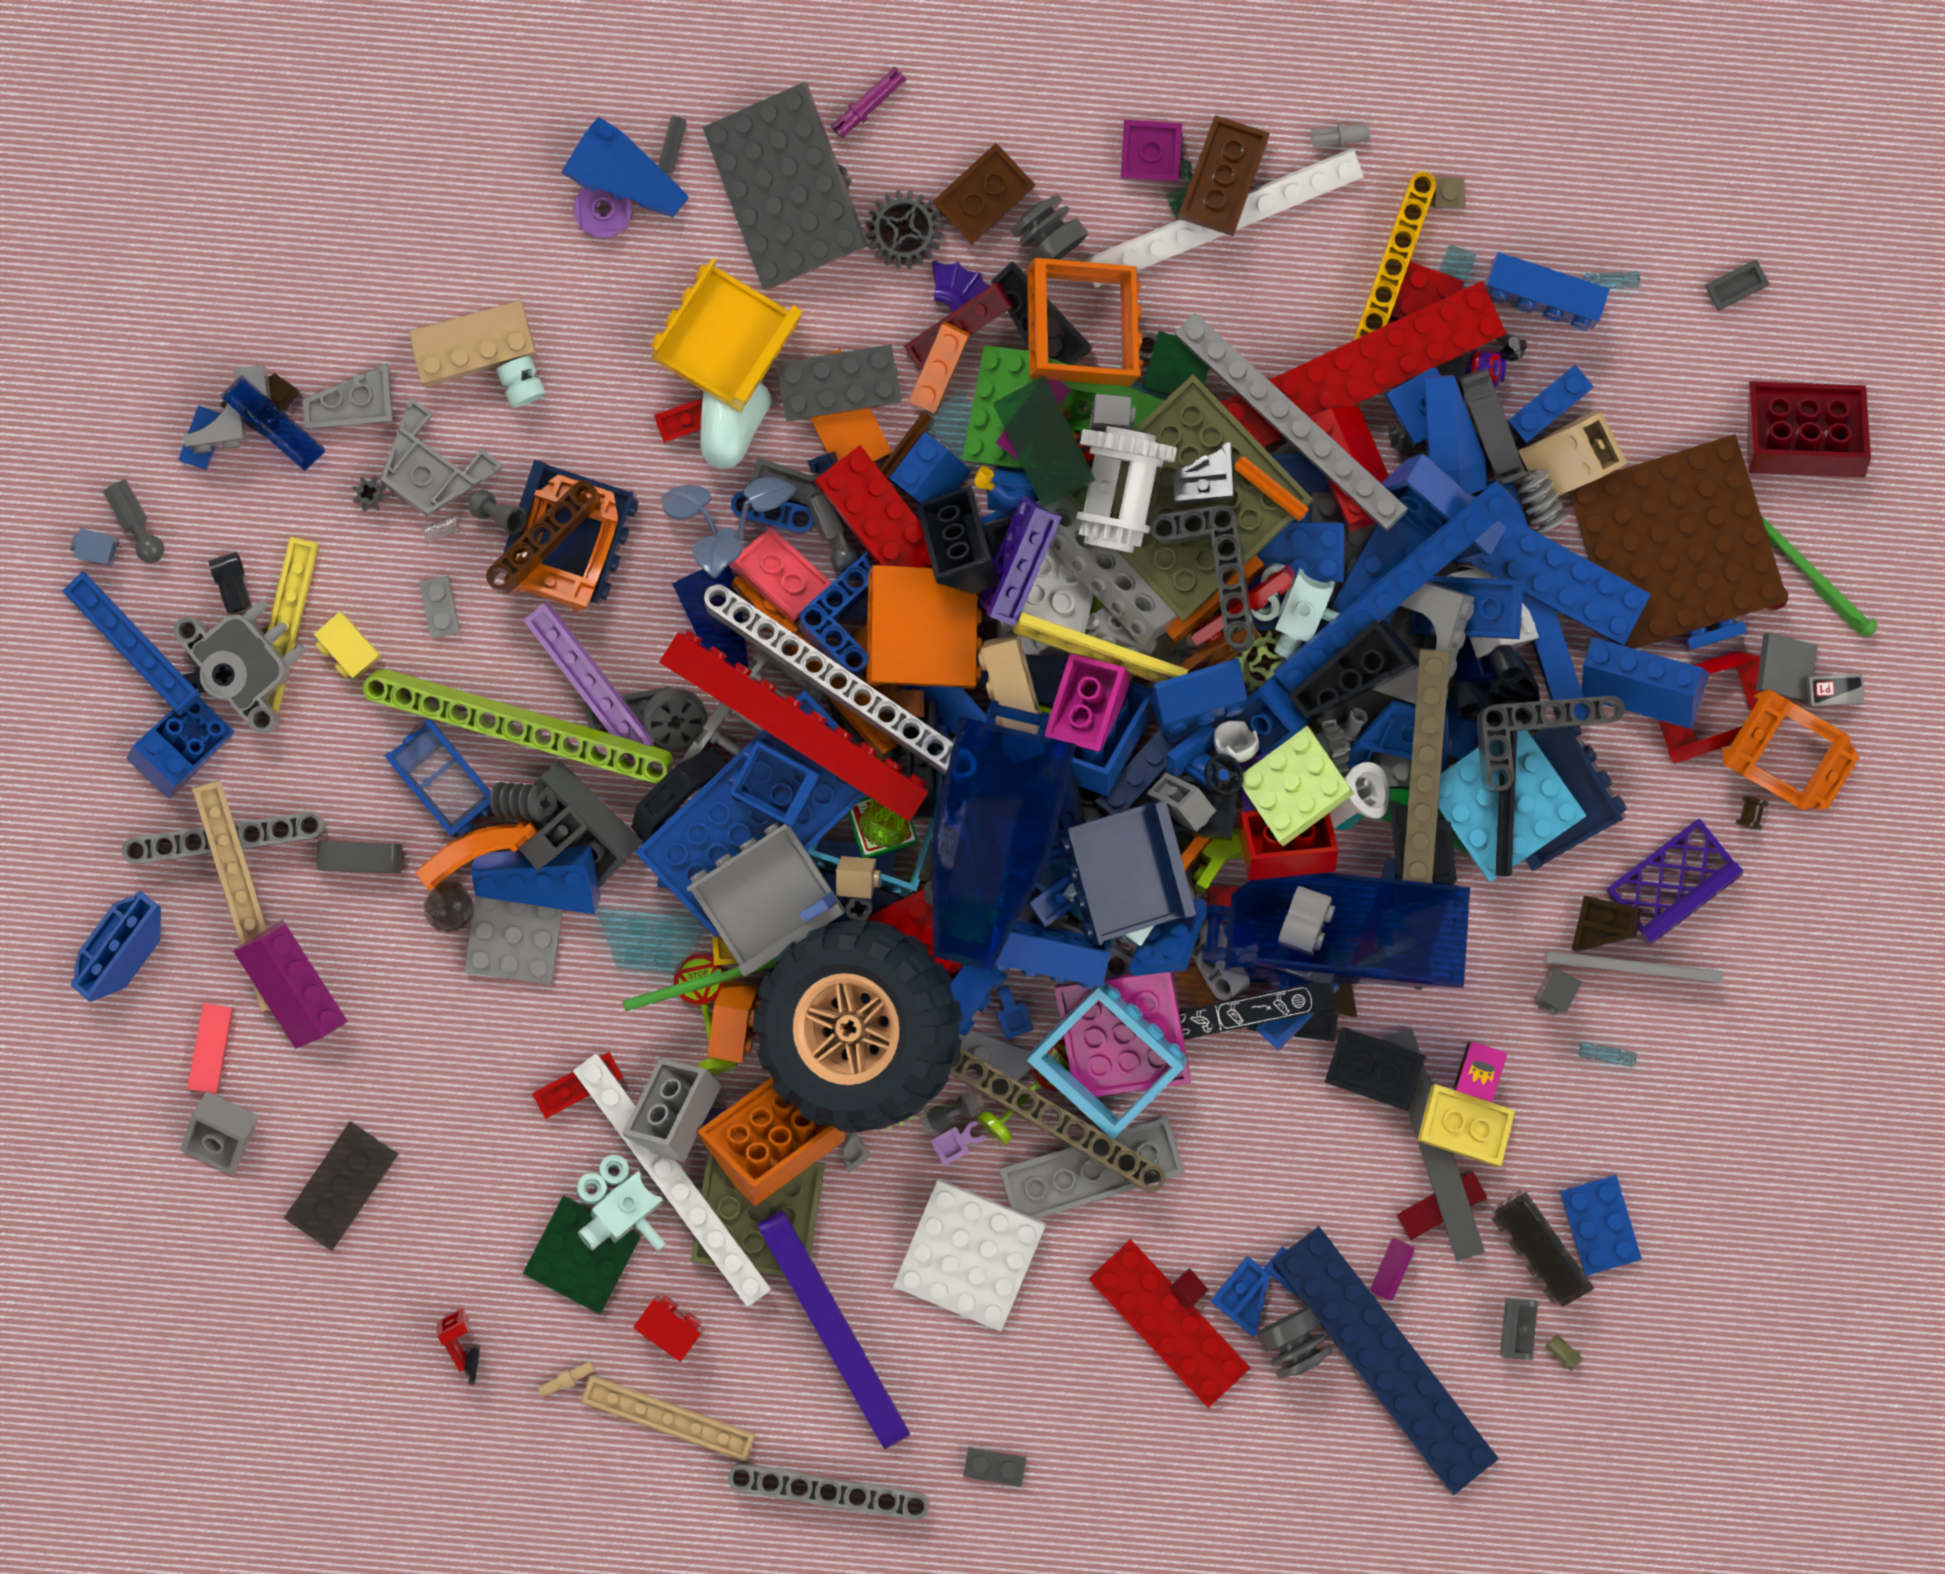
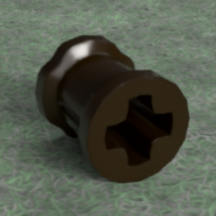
M1743 795L1742 801H1744L1741 816L1740 819L1736 820L1735 824L1754 830H1761L1760 821L1764 807L1768 806V802Z

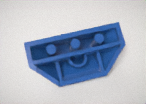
M142 891L113 904L78 951L71 986L90 1002L126 988L160 942L161 907Z

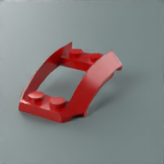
M1735 651L1694 665L1705 669L1710 673L1709 675L1736 667L1750 710H1753L1759 700L1754 695L1761 693L1756 691L1761 656ZM1658 720L1669 750L1667 752L1674 764L1721 749L1722 746H1730L1742 728L1741 726L1698 741L1694 729Z

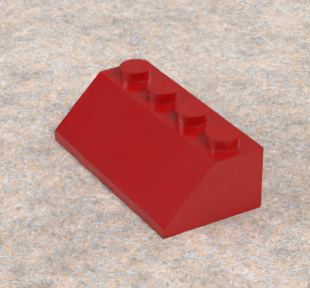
M1359 406L1331 408L1309 417L1377 481L1382 483L1389 476ZM1324 474L1349 533L1376 523Z

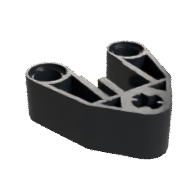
M1501 645L1495 648L1489 655L1499 681L1494 679L1490 682L1492 686L1490 689L1469 681L1457 682L1449 688L1448 696L1459 719L1477 722V715L1483 708L1500 705L1505 701L1517 703L1540 701L1539 687L1530 667L1511 645ZM1518 709V720L1528 719L1527 713L1522 709ZM1492 711L1488 712L1486 716L1487 723L1498 724V715Z

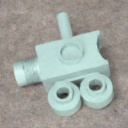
M1274 563L1267 566L1263 571L1261 583L1284 568L1285 565ZM1299 568L1296 578L1291 582L1293 586L1287 590L1282 605L1278 594L1274 593L1267 598L1271 602L1270 607H1263L1256 612L1251 609L1252 614L1262 621L1272 620L1276 616L1279 617L1275 629L1281 631L1274 651L1285 658L1290 657L1301 647L1303 641L1307 642L1314 636L1321 619L1331 622L1340 614L1326 608L1335 582L1324 583L1313 580L1301 568Z
M609 1155L604 1158L600 1164L599 1175L588 1173L580 1178L577 1185L579 1199L586 1204L597 1205L590 1213L593 1220L578 1232V1235L590 1250H594L608 1237L616 1243L636 1226L658 1252L665 1247L666 1243L645 1218L662 1205L663 1198L653 1195L645 1188L639 1171L630 1178L627 1177L629 1173L628 1163L619 1155ZM610 1168H616L618 1169L619 1174L617 1176H611L608 1170ZM607 1185L617 1186L611 1192L605 1195ZM594 1186L597 1192L595 1194H588L586 1188Z

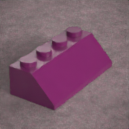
M283 919L233 950L295 1049L325 1037L348 1022Z

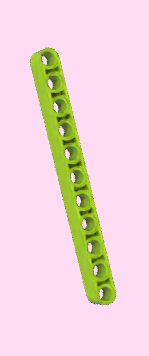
M380 668L375 670L363 684L364 695L373 702L647 782H660L674 765L672 755L664 749L650 745L646 746L640 742L389 669ZM374 680L380 681L384 686V690L377 688ZM402 688L409 690L412 698L406 697L402 692ZM430 696L437 698L440 706L432 704ZM457 704L463 705L467 709L468 714L461 713L458 710ZM485 713L492 714L496 722L489 721ZM513 721L520 722L523 730L515 728ZM540 729L548 730L551 738L544 737ZM568 737L575 738L579 742V746L572 745ZM596 745L603 746L607 754H601L597 750ZM624 753L631 754L635 762L627 761ZM655 761L660 763L663 767V770L660 771L655 769L652 765V762Z

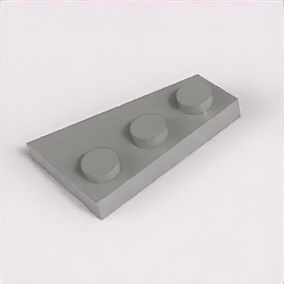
M388 363L370 372L353 377V379L340 385L330 387L303 399L305 429L393 422Z

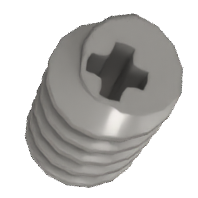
M1534 469L1525 472L1526 475L1524 477L1513 480L1512 483L1522 482V485L1516 492L1527 494L1521 500V503H1531L1532 506L1525 512L1526 514L1536 515L1530 521V524H1540L1541 527L1535 532L1542 534L1559 526L1566 520L1567 514L1565 511H1559L1563 506L1562 502L1554 501L1558 497V493L1556 490H1550L1554 484L1552 480L1546 479L1549 475L1548 470Z

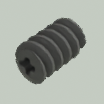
M497 782L491 790L490 806L495 816L500 819L546 822L551 819L556 810L557 798L550 786L544 788L542 785L533 786L532 784Z

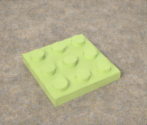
M1308 726L1245 771L1241 785L1282 846H1285L1355 794Z

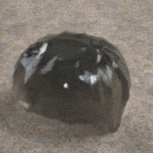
M444 881L429 892L424 902V915L430 926L436 930L445 933L458 932L460 929L466 928L467 924L471 921L474 915V904L468 890L463 885L454 881Z

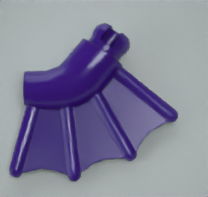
M935 260L932 262L936 287L934 302L946 304L952 312L990 287L983 281L980 272L968 271L959 262L949 265L941 264Z

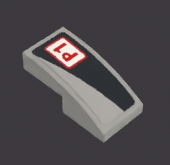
M1862 674L1807 677L1809 707L1865 704Z

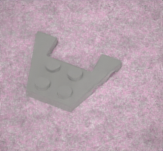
M411 397L380 483L420 513L429 517L499 472L503 464L481 449L468 467L461 471L416 437L432 417V412Z

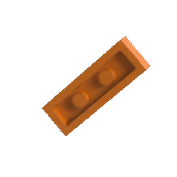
M942 323L909 402L933 414L938 411L971 334L949 323Z

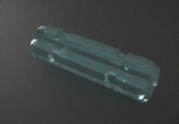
M1637 271L1627 272V274L1623 272L1600 273L1599 275H1596V273H1586L1583 275V280L1610 289H1622L1624 286H1627V288H1638L1640 286V274Z
M1581 1042L1579 1047V1056L1582 1058L1591 1059L1593 1057L1597 1061L1617 1065L1622 1063V1066L1634 1067L1636 1064L1637 1053L1624 1050L1622 1052L1621 1049L1603 1045L1594 1046L1593 1043Z

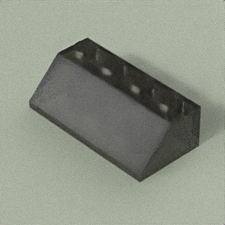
M1519 1189L1491 1209L1495 1214L1491 1218L1501 1233L1505 1230L1512 1238L1508 1242L1518 1257L1522 1254L1529 1262L1525 1266L1535 1281L1539 1278L1546 1286L1542 1291L1552 1305L1557 1302L1559 1306L1564 1307L1595 1289L1526 1191Z

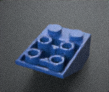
M198 698L181 715L174 709L170 711L132 746L127 760L169 799L197 773L235 731L207 704Z

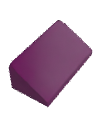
M1396 1238L1391 1239L1371 1285V1292L1390 1301L1394 1299L1414 1253V1246Z

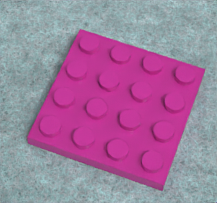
M1172 972L1141 976L1128 974L1106 977L1104 980L1106 984L1113 988L1116 987L1121 993L1120 997L1126 1003L1136 1005L1142 1012V1017L1149 1024H1156L1164 1032L1163 1037L1171 1044H1178L1180 1050L1186 1055L1187 1062L1185 1068L1166 1087L1191 1084L1192 1079ZM1079 982L1057 984L1055 986L1060 1019L1062 1020L1092 989L1081 987ZM1100 1000L1064 1034L1070 1073L1095 1097L1148 1090L1171 1067Z

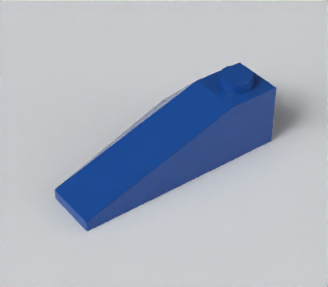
M599 116L584 133L561 172L588 190L595 192L596 189L612 193L613 198L622 200L624 197L638 202L640 207L673 218L689 198L629 137Z
M1454 375L1424 377L1426 456L1432 458L1436 462V466L1445 474L1452 476L1457 481V484L1467 493L1473 494L1486 489V459Z

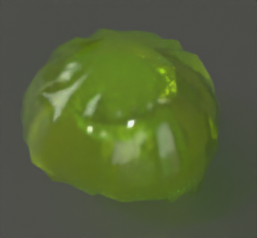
M874 799L860 816L859 824L862 834L869 842L887 848L897 847L909 835V821Z

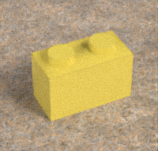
M338 612L314 634L319 640L315 645L326 657L331 654L338 661L334 666L345 678L351 676L357 680L382 657L342 612Z

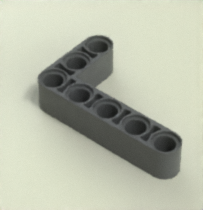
M1218 505L1156 516L1151 522L1150 530L1153 537L1162 545L1170 546L1194 541L1212 540L1225 638L1233 650L1237 652L1248 651L1254 644L1255 636L1239 521L1234 511L1226 505ZM1223 514L1231 516L1230 524L1226 527H1218L1216 525L1219 516ZM1193 519L1202 521L1201 528L1196 532L1187 530L1188 523ZM1171 524L1172 532L1168 536L1161 537L1158 535L1160 526ZM1224 544H1234L1235 551L1232 555L1223 556L1220 554ZM1230 572L1239 574V580L1234 585L1224 583L1226 575ZM1234 601L1243 602V609L1238 614H1230L1228 611L1230 604ZM1236 631H1247V638L1243 643L1233 642L1232 638Z
M1616 696L1500 704L1483 708L1477 715V732L1481 777L1484 787L1491 792H1499L1508 789L1513 783L1514 772L1510 732L1609 724L1622 718L1625 711L1624 703ZM1606 702L1612 704L1615 710L1611 718L1605 716L1602 710ZM1577 704L1585 709L1586 714L1583 720H1579L1574 716L1573 711ZM1547 707H1552L1556 711L1557 718L1554 722H1549L1545 718L1544 713ZM1518 709H1522L1527 713L1528 720L1525 725L1518 723L1515 718ZM1490 711L1498 715L1499 723L1496 727H1492L1487 723L1486 716ZM1492 741H1496L1501 745V753L1498 757L1493 756L1489 751V745ZM1495 770L1500 771L1504 776V782L1501 786H1497L1492 782L1491 777Z

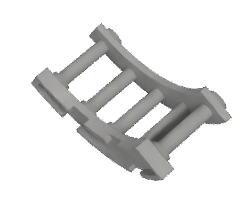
M761 649L749 666V669L752 670L750 676L758 681H761L763 677L759 674L766 665L769 668L773 666L807 690L817 702L824 694L823 691ZM775 690V692H777V693L780 694L781 696L786 697L785 695H783L782 693H780L778 690ZM721 702L704 725L703 732L697 741L692 743L681 762L705 751L710 742L712 744H719L736 756L743 747L723 734L724 730L720 728L728 715L732 717L737 716L759 733L763 728Z

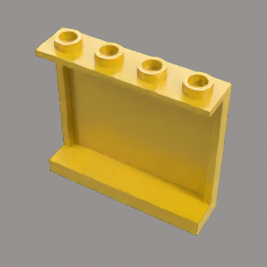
M713 257L708 265L703 263L695 276V279L698 281L694 287L688 286L680 299V302L683 304L679 310L673 309L665 321L667 328L664 333L658 332L650 344V347L653 348L651 360L741 413L799 324L803 310L794 305L790 310H787L715 267L717 259Z

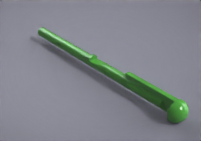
M1762 516L1770 543L1775 548L1778 546L1814 583L1812 588L1860 636L1869 637L1873 635L1877 630L1875 618L1869 621Z
M777 957L770 960L769 962H767L757 970L753 971L752 973H756L774 967V965L778 961ZM739 966L722 973L721 969L710 975L636 996L622 1002L625 1011H630L742 977L743 974L739 970Z

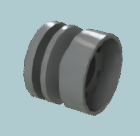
M1059 194L1034 205L1010 231L1016 238L1028 232L1020 241V245L1024 247L1033 242L1037 244L1029 255L1032 260L1034 258L1060 260L1089 235L1077 218L1067 223L1063 222L1070 208L1064 206L1055 211L1063 201Z
M1310 1306L1289 1314L1256 1333L1265 1352L1278 1349L1280 1352L1270 1361L1271 1365L1275 1366L1283 1362L1286 1363V1365L1275 1372L1278 1379L1300 1375L1316 1367L1333 1353L1330 1345L1316 1348L1317 1345L1327 1339L1324 1334L1313 1337L1309 1334L1319 1325Z

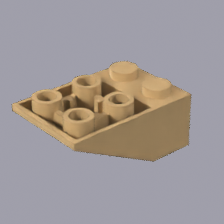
M1593 410L1517 450L1527 471L1534 469L1548 470L1549 475L1546 479L1552 480L1554 484L1550 490H1556L1558 496L1597 480L1627 464L1602 412L1598 410Z

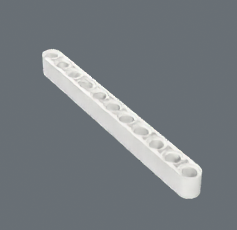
M713 585L706 590L704 601L706 610L710 615L951 780L963 782L971 776L973 760L966 751L722 585ZM715 595H721L726 601L722 606L717 607L710 603L711 598ZM743 611L748 613L750 618L745 623H739L734 620L735 614ZM763 628H769L774 632V635L770 639L764 640L758 636V632ZM792 644L798 648V652L793 656H787L782 652L783 647ZM811 661H818L822 664V669L819 672L812 673L806 669V666ZM836 677H841L847 684L842 689H835L830 685V682ZM859 694H866L870 697L871 701L865 706H860L856 704L854 699ZM889 710L895 715V718L887 723L879 719V714L882 711ZM908 727H914L919 731V735L914 739H908L903 735V731ZM933 743L939 744L943 747V752L938 756H933L927 751L929 745ZM962 760L967 764L968 768L964 772H956L951 767L952 763Z

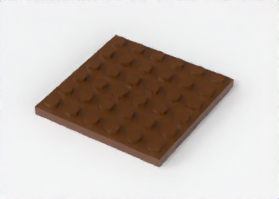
M1736 434L1609 473L1568 492L1589 560L1651 594L1624 646L1637 649L1788 602Z

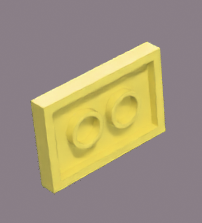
M1433 1084L1430 1088L1417 1141L1485 1164L1500 1167L1502 1166L1515 1110Z

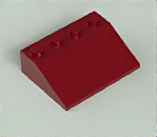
M1750 381L1747 433L1748 473L1865 477L1871 460L1866 385Z

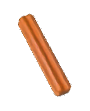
M1242 456L1235 463V471L1295 519L1301 521L1307 515L1309 509L1306 505L1246 457Z

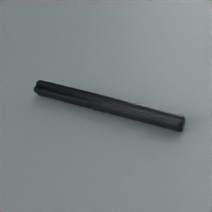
M1505 701V702H1503V704L1517 703V702H1514V701ZM1517 710V712H1516V714H1515V718H1516L1517 722H1518V710ZM1517 731L1510 732L1514 780L1508 789L1499 791L1496 876L1510 877L1512 874ZM1499 772V786H1501L1504 782V776Z

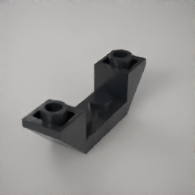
M709 748L677 764L636 805L631 828L643 841V844L665 824V821L699 787L703 788L726 766L713 748Z

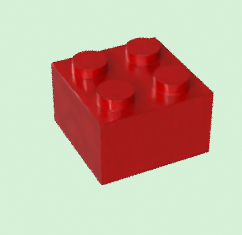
M657 1295L633 1328L681 1362L703 1333L704 1329L700 1327L702 1321L689 1312L686 1315L676 1309L678 1304L668 1296L664 1295L660 1298Z

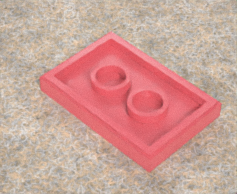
M771 526L746 547L740 556L730 564L733 570L792 624L800 618L804 607L832 583Z

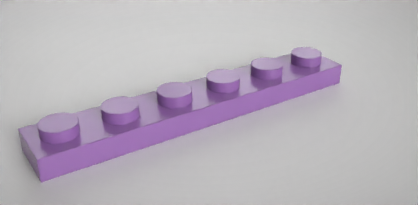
M549 601L523 620L610 734L640 742L646 746L655 741L647 734L643 724ZM625 753L630 760L633 758L631 754Z

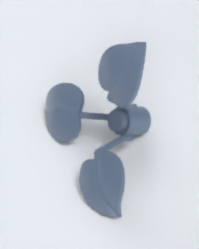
M764 477L751 482L744 490L745 498L748 500L744 502L737 533L731 528H723L717 531L707 509L704 507L710 503L711 494L702 486H679L667 492L661 499L664 512L671 518L678 520L694 517L699 511L704 515L713 536L699 539L693 546V554L699 566L711 577L716 578L742 552L740 541L744 539L743 531L749 507L752 506L753 510L757 512L772 510L791 498L797 489L794 485L773 477Z

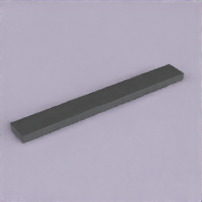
M1412 1028L1384 1037L1385 1041L1420 1052ZM1425 1066L1423 1067L1408 1111L1416 1139H1418L1431 1088ZM1418 1142L1456 1261L1485 1253L1453 1153Z

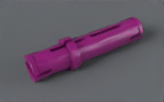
M893 67L856 103H850L848 105L849 109L830 125L836 134L839 133L841 139H844L860 122L864 123L868 120L867 116L903 82L907 81L901 72L898 73L899 70L896 67Z

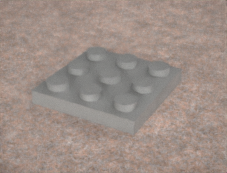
M475 896L464 972L552 985L563 910Z

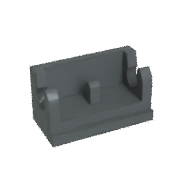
M1505 1297L1500 1348L1501 1357L1523 1360L1533 1359L1538 1300Z

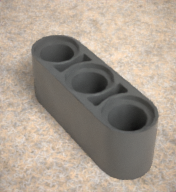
M318 841L316 870L401 873L402 844Z

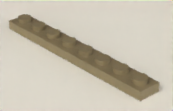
M1420 649L1402 883L1432 885L1450 651Z

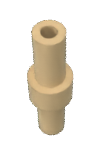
M588 1361L571 1371L566 1369L557 1374V1378L538 1387V1390L543 1398L561 1388L566 1390L576 1385L575 1381L595 1372V1368L592 1362Z

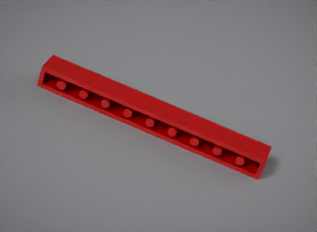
M687 630L685 634L681 631L677 632L660 659V664L909 822L912 820L930 791L925 787L927 785L925 780L913 773L911 777L900 771L902 766L888 757L886 761L880 759L875 755L877 750L862 741L861 745H858L850 739L852 734L842 727L837 726L836 729H833L825 724L827 718L817 711L812 710L811 713L803 710L800 708L802 702L790 694H787L786 697L781 696L775 692L777 689L776 685L764 678L761 681L756 680L750 676L752 670L739 662L734 666L725 660L727 654L714 646L709 650L701 645L702 639L691 631Z

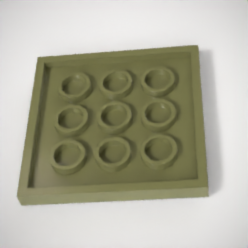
M708 1150L701 1194L760 1273L785 1276L763 1238L757 1223L783 1209L808 1254L811 1256L825 1163H813L758 1205L754 1206L734 1186ZM694 1236L690 1261L716 1265Z

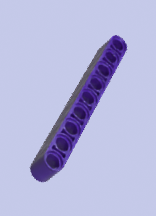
M782 1209L757 1223L763 1238L883 1448L886 1450L909 1437L911 1434L784 1210Z

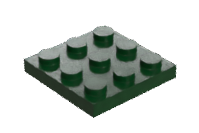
M563 1195L522 1274L601 1314L641 1235L630 1230L616 1243L608 1237L594 1250H590L580 1239L578 1232L593 1220L590 1215L592 1209Z

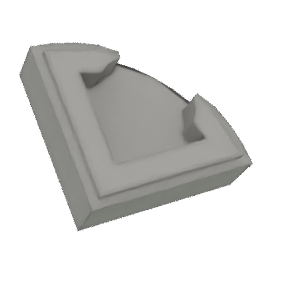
M854 1132L847 1139L843 1150L844 1165L849 1174L872 1156L871 1152Z

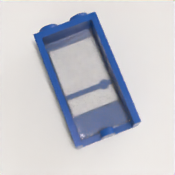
M428 718L424 721L425 725L414 734H409L403 739L401 745L391 753L387 752L384 757L451 837H455L457 834L461 837L474 827L472 822L476 818L481 816L484 819L492 813L490 806L491 790L433 720Z

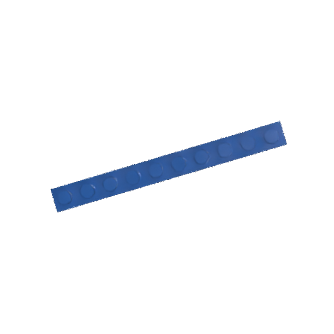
M1496 480L1274 669V675L1290 692L1295 690L1375 620L1385 618L1517 505L1516 500Z

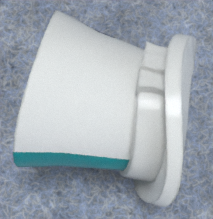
M1371 762L1356 765L1344 777L1355 794L1330 812L1332 825L1339 830L1353 828L1364 817L1370 819L1381 818L1385 815L1388 808L1389 784L1383 769Z

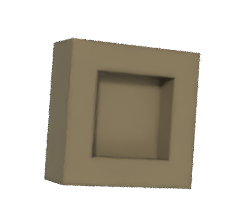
M1435 178V209L1464 208V178Z

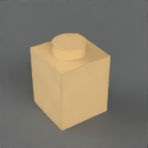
M841 856L836 869V896L871 899L875 888H879L881 883V871L876 870V859Z

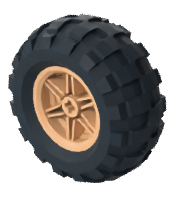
M850 920L828 924L811 930L805 939L797 944L794 941L791 942L778 955V961L770 971L766 972L758 990L761 998L758 1008L754 1010L753 1032L758 1033L760 1050L756 1052L762 1069L769 1071L775 1082L773 1089L786 1104L792 1103L801 1110L800 1114L804 1118L818 1125L833 1126L839 1131L862 1132L875 1129L880 1130L905 1121L922 1111L923 1107L930 1100L939 1095L949 1081L948 1074L952 1065L958 1060L962 1043L958 1037L959 1022L962 1021L960 1001L954 999L950 987L952 979L944 965L937 963L928 953L930 951L929 947L913 935L908 936L898 931L895 926L878 921ZM863 993H867L870 996L871 1001L869 1003H864L861 1000ZM835 998H837L838 1008L834 1007L833 1000ZM882 1016H886L889 1020L887 1027L883 1026ZM850 1022H854L853 1027H857L856 1032H851L853 1028L849 1027ZM825 1026L834 1029V1033L829 1037L826 1036ZM872 1044L880 1047L877 1055L871 1052ZM845 1048L847 1051L848 1060L844 1059L842 1056L843 1050Z

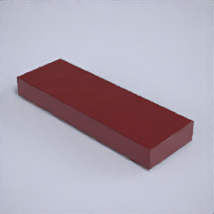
M1473 1171L1461 1178L1470 1207L1487 1198ZM1434 1193L1396 1214L1410 1240L1443 1223Z

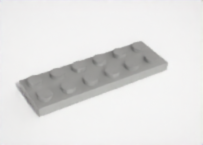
M1168 1117L1122 1130L1114 1138V1140L1163 1169L1165 1179L1185 1173ZM1102 1140L1096 1141L1093 1144L1094 1153L1098 1156L1107 1155L1109 1152L1108 1144ZM1071 1147L999 1169L1011 1208L1035 1219L1138 1188ZM1122 1156L1118 1160V1166L1123 1171H1131L1134 1167V1161L1129 1156ZM1147 1171L1144 1173L1143 1179L1145 1184L1148 1185L1158 1182L1159 1176L1154 1171Z

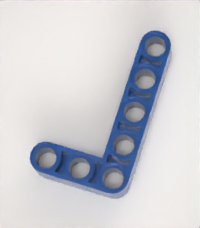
M868 552L863 554L804 607L798 623L800 632L818 651L856 677H860L864 673L868 660L867 654L836 620L868 592V571L871 568L868 562L874 560ZM852 578L858 579L862 586L853 588L848 584L847 580ZM835 597L841 602V605L837 607L830 606L826 599ZM814 616L818 618L820 624L816 626L809 625L805 618ZM835 637L839 640L840 645L832 647L826 643L825 639ZM856 658L859 660L860 666L850 667L846 663V659Z

